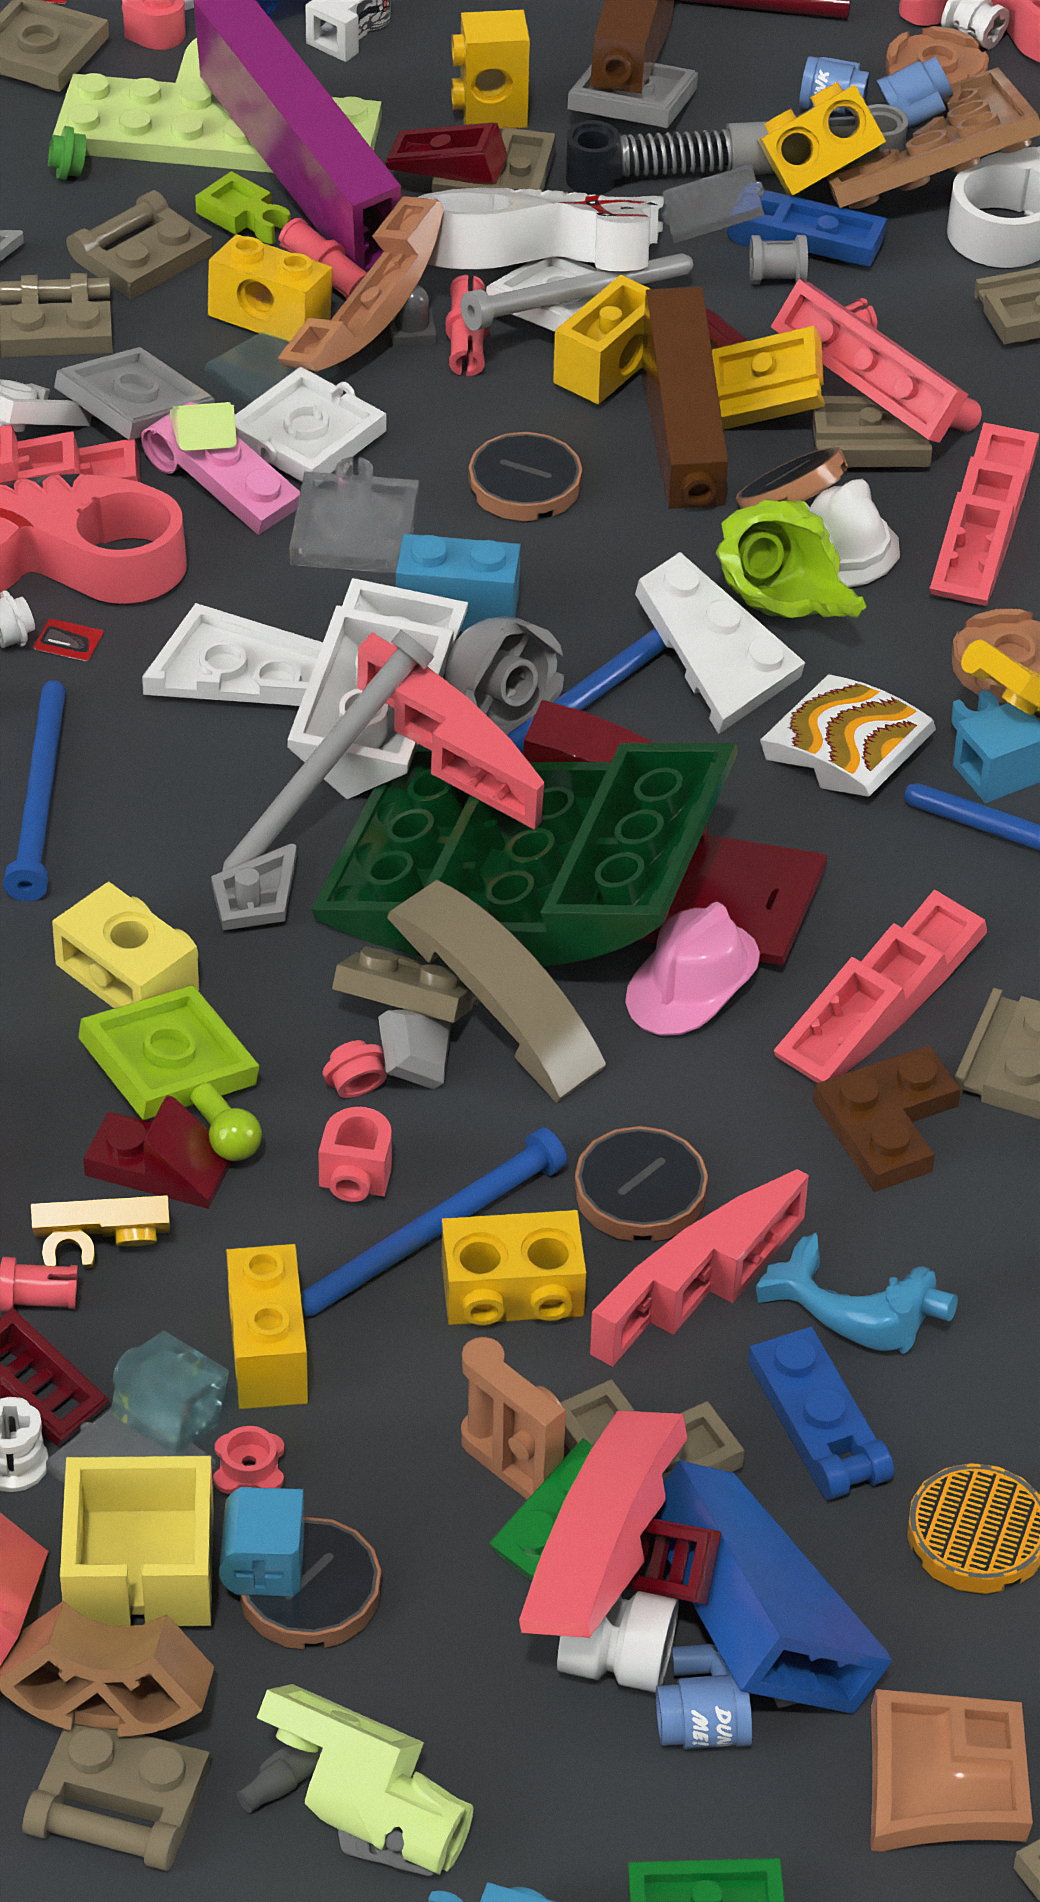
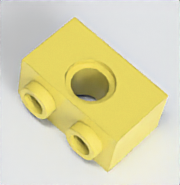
M109 881L52 920L56 965L113 1008L190 985H194L199 990L198 950L190 936L180 929L170 927L151 913L142 900L134 896L129 897Z

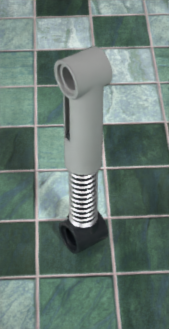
M886 104L867 106L886 142L838 170L867 159L885 149H898L899 153L903 152L906 147L908 117L897 107ZM854 116L833 117L828 119V125L835 136L847 138L853 133L856 121ZM582 121L573 125L567 133L566 182L575 192L586 193L587 195H600L613 190L618 180H621V177H628L633 173L638 176L639 170H643L647 176L649 170H653V173L657 175L658 169H662V173L666 175L667 169H671L672 173L675 174L677 168H681V172L684 174L686 168L690 167V171L694 173L695 167H699L703 173L707 166L712 172L714 166H718V169L722 171L725 165L729 176L775 174L757 139L768 134L763 125L768 121L727 123L726 129H722L720 134L713 130L709 135L704 130L700 136L697 131H694L692 135L685 131L682 136L679 132H676L672 138L671 134L667 132L664 137L657 133L653 138L648 133L645 139L641 134H638L636 139L631 134L628 137L625 135L621 136L614 126L603 121ZM790 134L782 143V155L788 163L800 165L809 155L808 142L799 134Z

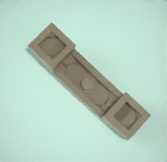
M436 880L389 912L387 918L429 964L440 957L520 1045L514 1057L556 1103L604 1070L606 1063L594 1039L558 985L533 955L501 923L478 904L454 888Z

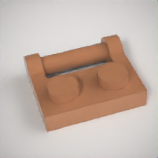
M488 1337L474 1338L466 1343L462 1351V1371L468 1378V1415L461 1424V1444L467 1453L528 1500L564 1459L566 1410L551 1391L542 1386L535 1387L504 1362L505 1353L498 1341Z

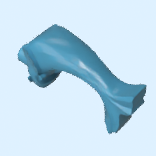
M816 1233L809 1237L803 1236L794 1247L790 1261L768 1265L767 1273L760 1278L759 1283L756 1285L758 1303L788 1299L799 1302L826 1327L849 1340L877 1351L899 1350L902 1354L907 1353L913 1346L916 1333L926 1315L951 1321L958 1303L957 1295L936 1289L935 1273L924 1266L913 1268L910 1274H907L906 1278L902 1279V1281H898L896 1277H891L889 1279L890 1286L885 1291L871 1295L850 1296L825 1290L813 1281L820 1267L818 1236Z

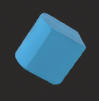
M240 1487L228 1496L224 1510L219 1577L224 1586L236 1595L293 1597L300 1591L305 1535L303 1489Z

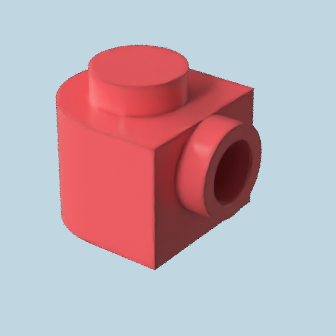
M184 0L122 1L124 38L153 50L171 49L180 45L185 40Z
M350 1107L335 1113L328 1120L318 1151L319 1187L330 1188L336 1197L348 1202L362 1201L368 1194L385 1197L392 1170V1130L389 1121L383 1114L367 1107Z

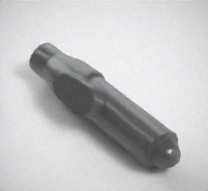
M288 1745L275 1752L263 1762L257 1777L250 1784L237 1791L236 1796L242 1808L246 1812L251 1813L261 1805L279 1799L294 1790L297 1784L313 1775L323 1747H320L318 1752L312 1753Z

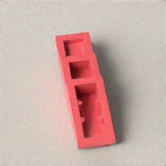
M983 423L974 457L970 458L961 492H957L931 582L930 595L987 606L1023 501L1039 446V433Z
M12 424L0 426V483L65 474L115 476L141 483L140 454L135 439L79 448L74 431L17 441Z
M371 633L358 647L357 688L362 691L397 650L396 646L374 633ZM417 664L386 701V704L394 708V731L432 751V775L535 830L542 822L544 781L512 740L467 696L428 666L423 669Z
M934 889L903 928L893 923L861 962L854 957L849 959L774 1049L775 1057L816 1083L847 1073L906 1022L953 973L986 935L985 919Z
M796 1169L736 1197L685 1228L635 1267L592 1311L590 1355L613 1367L650 1323L674 1335L709 1292L734 1303L803 1221L809 1175Z
M617 1411L587 1456L563 1502L546 1542L519 1619L521 1633L584 1638L592 1636L644 1563L640 1535L666 1501L662 1473L688 1439L683 1414Z

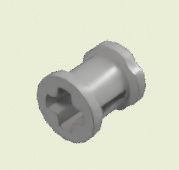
M751 235L749 245L751 285H759L762 279H795L796 283L798 279L807 281L808 245L806 235H797L795 240L762 241L760 235Z

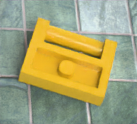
M975 640L969 644L961 660L962 669L966 673L980 680L989 678L1006 687L1001 697L1031 716L1034 715L1035 711L1040 713V674L1013 660L984 640Z

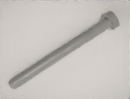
M680 253L648 260V266L641 270H603L490 296L481 289L464 293L461 298V314L466 326L470 330H481L489 328L492 325L493 318L597 295L619 275H623L640 284L686 275L693 268V261L690 256Z
M403 630L397 633L391 641L397 647V650L224 861L222 871L257 858L266 851L417 664L423 669L429 665L434 656Z

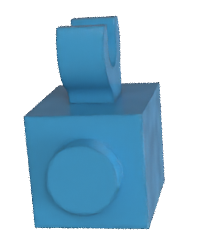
M986 689L979 693L978 711L968 709L960 699L953 701L951 722L957 733L952 766L984 803L1040 783V718H1037L1035 715L1031 716L1010 703L999 706L998 698Z

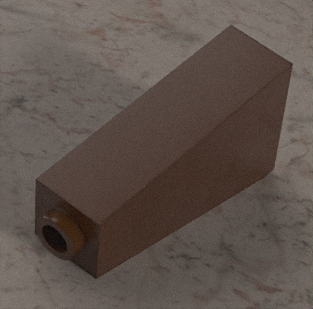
M605 0L593 41L591 87L642 93L672 25L674 0Z
M702 286L647 289L645 296L641 378L668 509L725 505L728 458Z

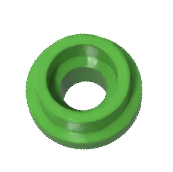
M64 126L61 136L52 135L48 152V166L56 168L57 179L66 180L68 175L80 177L85 160L86 135L74 133V127Z

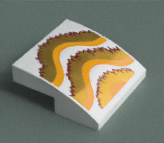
M828 674L762 737L760 742L766 760L814 768L820 788L869 797L936 730L932 718L892 694L862 682Z

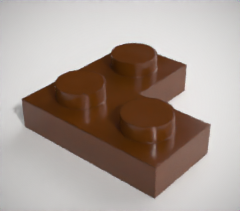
M927 1045L814 1084L813 1102L873 1192H877L933 1171L935 1155L912 1122L958 1107L961 1089L932 1047Z

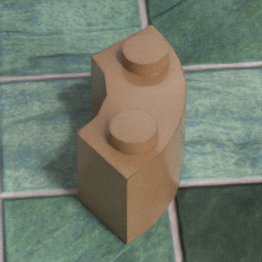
M63 1601L20 1631L16 1642L0 1666V1691L20 1708L35 1717L67 1730H71L73 1723L94 1728L118 1729L117 1737L136 1736L170 1728L200 1713L203 1710L214 1666L167 1614L144 1625L111 1626L84 1617Z

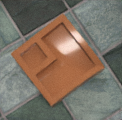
M876 1689L871 1704V1851L884 1852L908 1846L946 1841L1005 1840L1027 1842L1033 1821L1022 1702Z

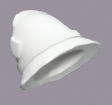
M863 479L851 480L843 486H833L816 496L810 507V512L823 518L824 526L830 533V541L835 546V550H837L841 559L838 573L841 581L850 588L868 584L887 575L900 559L899 537L891 530L887 522L880 517L875 504L871 500V491L867 482Z

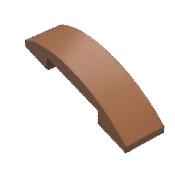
M408 196L401 198L372 236L384 251L331 320L310 317L306 320L277 359L283 366L303 367L306 370L313 371L331 367L360 351L387 327L412 294L432 254L444 210L443 205L438 199Z

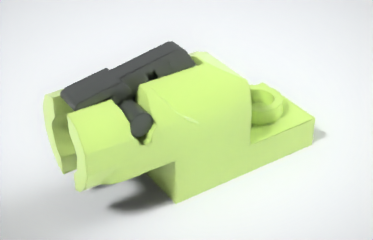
M294 1684L266 1691L257 1718L278 1727L276 1737L280 1741L294 1748L312 1753L318 1752L319 1748L323 1747L308 1787L305 1804L321 1820L338 1829L340 1846L343 1853L426 1876L440 1875L441 1870L448 1872L454 1866L470 1829L473 1818V1806L456 1798L419 1772H415L411 1778L424 1742Z

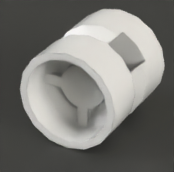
M638 1591L630 1600L622 1599L620 1595L590 1638L560 1637L557 1670L599 1680L607 1671L614 1672L619 1685L656 1693V1686H663L671 1656V1647L674 1642L678 1617V1599Z

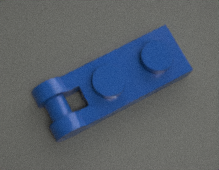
M752 188L744 193L738 206L739 211L733 214L727 226L728 236L739 245H750L751 235H760L762 241L795 240L797 235H806L808 253L838 259L848 264L870 267L886 236L887 218L768 190Z
M812 1326L749 1346L748 1365L824 1499L830 1500L849 1494L851 1485L867 1481L868 1484L873 1486L894 1478V1464L886 1444L881 1439H876ZM850 1452L852 1455L843 1459H840L839 1455Z

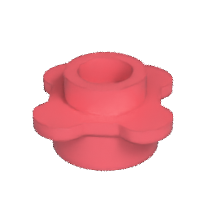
M257 1426L238 1427L218 1438L215 1443V1453L220 1457V1469L213 1476L215 1487L226 1494H231L240 1487L281 1488L284 1483V1475L278 1469V1458L285 1451L283 1440L279 1436ZM244 1463H255V1465H251V1466H245V1465H243V1464H244Z

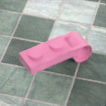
M187 402L183 405H197V403ZM170 413L142 431L141 443L149 461L158 470L171 474L182 467L257 535H260L299 509L302 493L237 435L236 445L232 448L184 451L177 444Z

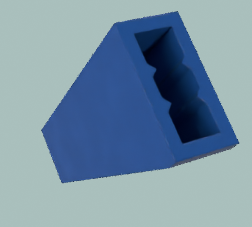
M679 1460L664 1481L666 1501L653 1519L721 1532L707 1605L692 1602L740 1690L854 1714L893 1661L887 1650L735 1473ZM673 1538L670 1539L667 1559L671 1565L677 1540ZM690 1542L683 1585L689 1584L697 1544L695 1542Z

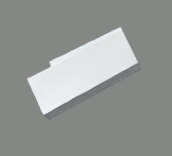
M352 578L343 605H337L290 731L288 748L306 762L362 693V690L357 688L358 647L371 633L394 645L391 641L400 630H403L434 656L428 667L443 678L448 655L458 638L468 611V602ZM385 703L326 775L324 780L346 799H349L406 774L418 743L394 731V708Z

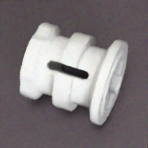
M948 0L942 14L941 27L956 29L971 35L974 39H977L980 46L990 50L999 43L1007 29L1010 11L999 4L993 6L991 0Z
M0 1398V1491L18 1492L31 1488L38 1484L46 1475L49 1465L47 1449L43 1443L40 1413L23 1398ZM10 1416L15 1418L16 1432H10L9 1430ZM7 1454H13L14 1471H9Z

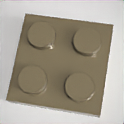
M12 0L0 12V75L60 92L71 80L72 75L76 74L109 38L108 20L42 0Z

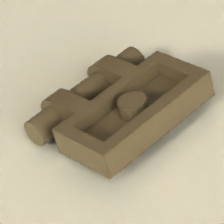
M71 273V279L38 280L37 274L21 275V281H0V303H20L18 305H0V345L2 358L113 353L110 301H89L111 299L110 277L88 278L87 273ZM72 301V303H47V304H40V302Z

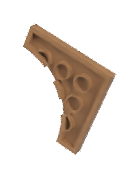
M999 67L950 84L953 95H951L947 103L949 112L947 113L948 117L946 120L944 116L933 118L925 126L913 133L914 138L906 143L907 149L899 153L898 149H885L867 159L826 176L831 194L839 208L848 205L850 209H859L875 203L879 200L880 193L896 187L905 191L923 186L930 181L929 175L950 168L951 172L970 169L981 162V156L998 150L1001 153H1012L1022 150L1032 143L1031 138L1040 135L1038 113Z

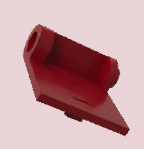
M706 825L663 924L639 939V941L657 944L659 930L670 917L680 911L692 908H707L712 903L719 902L726 907L728 915L736 924V927L742 928L755 939L760 951L759 961L784 965L827 865V854L708 835Z

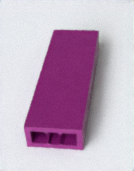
M194 0L200 77L322 237L326 240L339 242L345 247L346 256L364 271L368 272L384 252L372 236L401 200V185L256 0Z

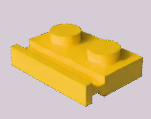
M814 325L712 349L723 430L825 407L824 398L821 395V385H824L821 335Z

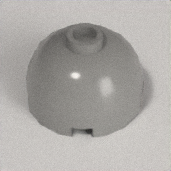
M509 616L488 618L464 630L453 644L447 658L444 680L467 696L507 735L535 715L542 700L553 702L560 696L563 689L564 674L556 672V654L563 656L561 645L549 630L522 619Z

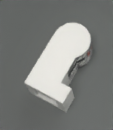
M391 0L310 1L305 5L306 43L347 62L359 53V39L365 36L368 31L380 29L390 22ZM321 19L326 21L323 26H320Z

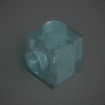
M162 1331L140 1347H132L127 1350L118 1361L113 1372L115 1390L110 1414L176 1455L218 1425L229 1370L168 1332Z

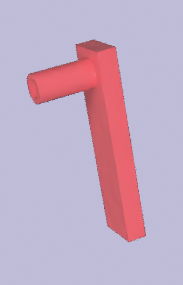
M798 279L772 323L771 328L778 333H784L814 325L821 335L823 365L928 440L940 443L949 427L963 432L971 431L977 427L982 416L981 407L977 401L968 398V393L810 282Z

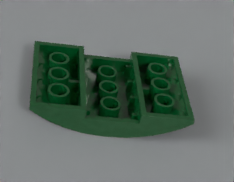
M620 743L611 762H529L544 781L542 822L535 830L432 775V751L418 744L406 774L374 787L311 911L315 919L346 934L378 946L422 957L387 917L391 910L438 880L462 893L494 917L533 955L541 966L572 963L621 949L645 937L663 924L737 757L738 749L736 743ZM440 957L435 959L436 961L444 962Z

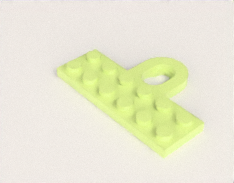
M197 38L185 50L176 83L161 82L151 78L127 79L105 77L97 73L72 75L53 135L61 136L64 126L74 127V133L85 134V156L273 173L200 77ZM332 97L374 151L382 119V101L363 100L359 97Z

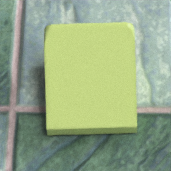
M230 402L172 406L173 409H169L177 444L181 450L232 448L236 445L234 405H231Z

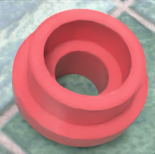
M361 1040L351 1041L339 1046L331 1053L330 1061L323 1068L322 1074L326 1084L336 1088L338 1095L342 1098H355L373 1091L387 1077L384 1069L383 1049L377 1044H366Z

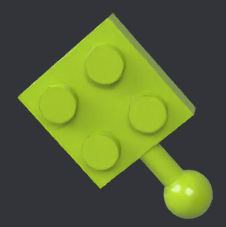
M194 985L81 1018L78 1038L143 1120L155 1117L165 1097L169 1095L177 1099L184 1107L193 1104L197 1107L210 1124L209 1141L213 1150L220 1157L229 1161H241L249 1158L257 1151L262 1140V1130L259 1121L249 1111L231 1108L222 1098V1095L256 1085L259 1064Z

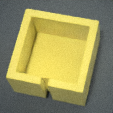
M211 1456L66 1457L60 1567L62 1602L65 1601L88 1619L111 1626H131V1615L143 1614L145 1616V1624L167 1614L177 1626H211L214 1515Z

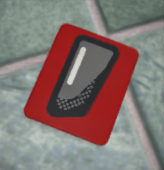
M49 619L38 637L34 649L88 661L103 635V630Z

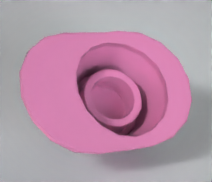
M714 902L707 908H692L673 915L659 930L656 950L637 970L628 984L625 1003L631 1019L642 1030L659 1036L681 1035L700 1028L717 1014L734 993L757 970L760 951L755 939L742 928L736 927V924L730 919L726 907L719 902Z

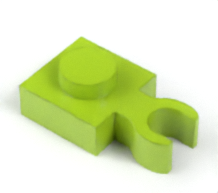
M232 171L195 195L197 214L235 235L247 227L253 230L255 236L264 243H275V227L283 229L291 221V214L288 209L271 203V192Z

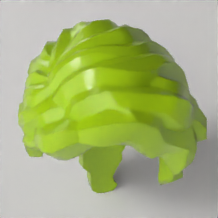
M765 499L755 506L736 510L721 523L724 540L718 545L716 555L722 564L725 581L753 609H757L768 616H781L783 618L802 617L819 614L823 617L851 616L858 618L860 612L867 608L863 597H858L838 576L841 559L837 550H835V546L830 541V533L824 526L823 518L810 512V507L806 502L800 500L797 502L793 500L778 502Z

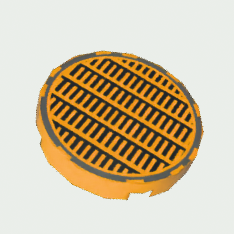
M969 1463L945 1468L925 1480L911 1500L907 1539L911 1550L913 1551L914 1547L916 1554L922 1559L921 1566L932 1578L959 1591L989 1594L1004 1591L1005 1584L1014 1583L1020 1578L1021 1584L1032 1577L1040 1566V1494L1022 1477L997 1466Z

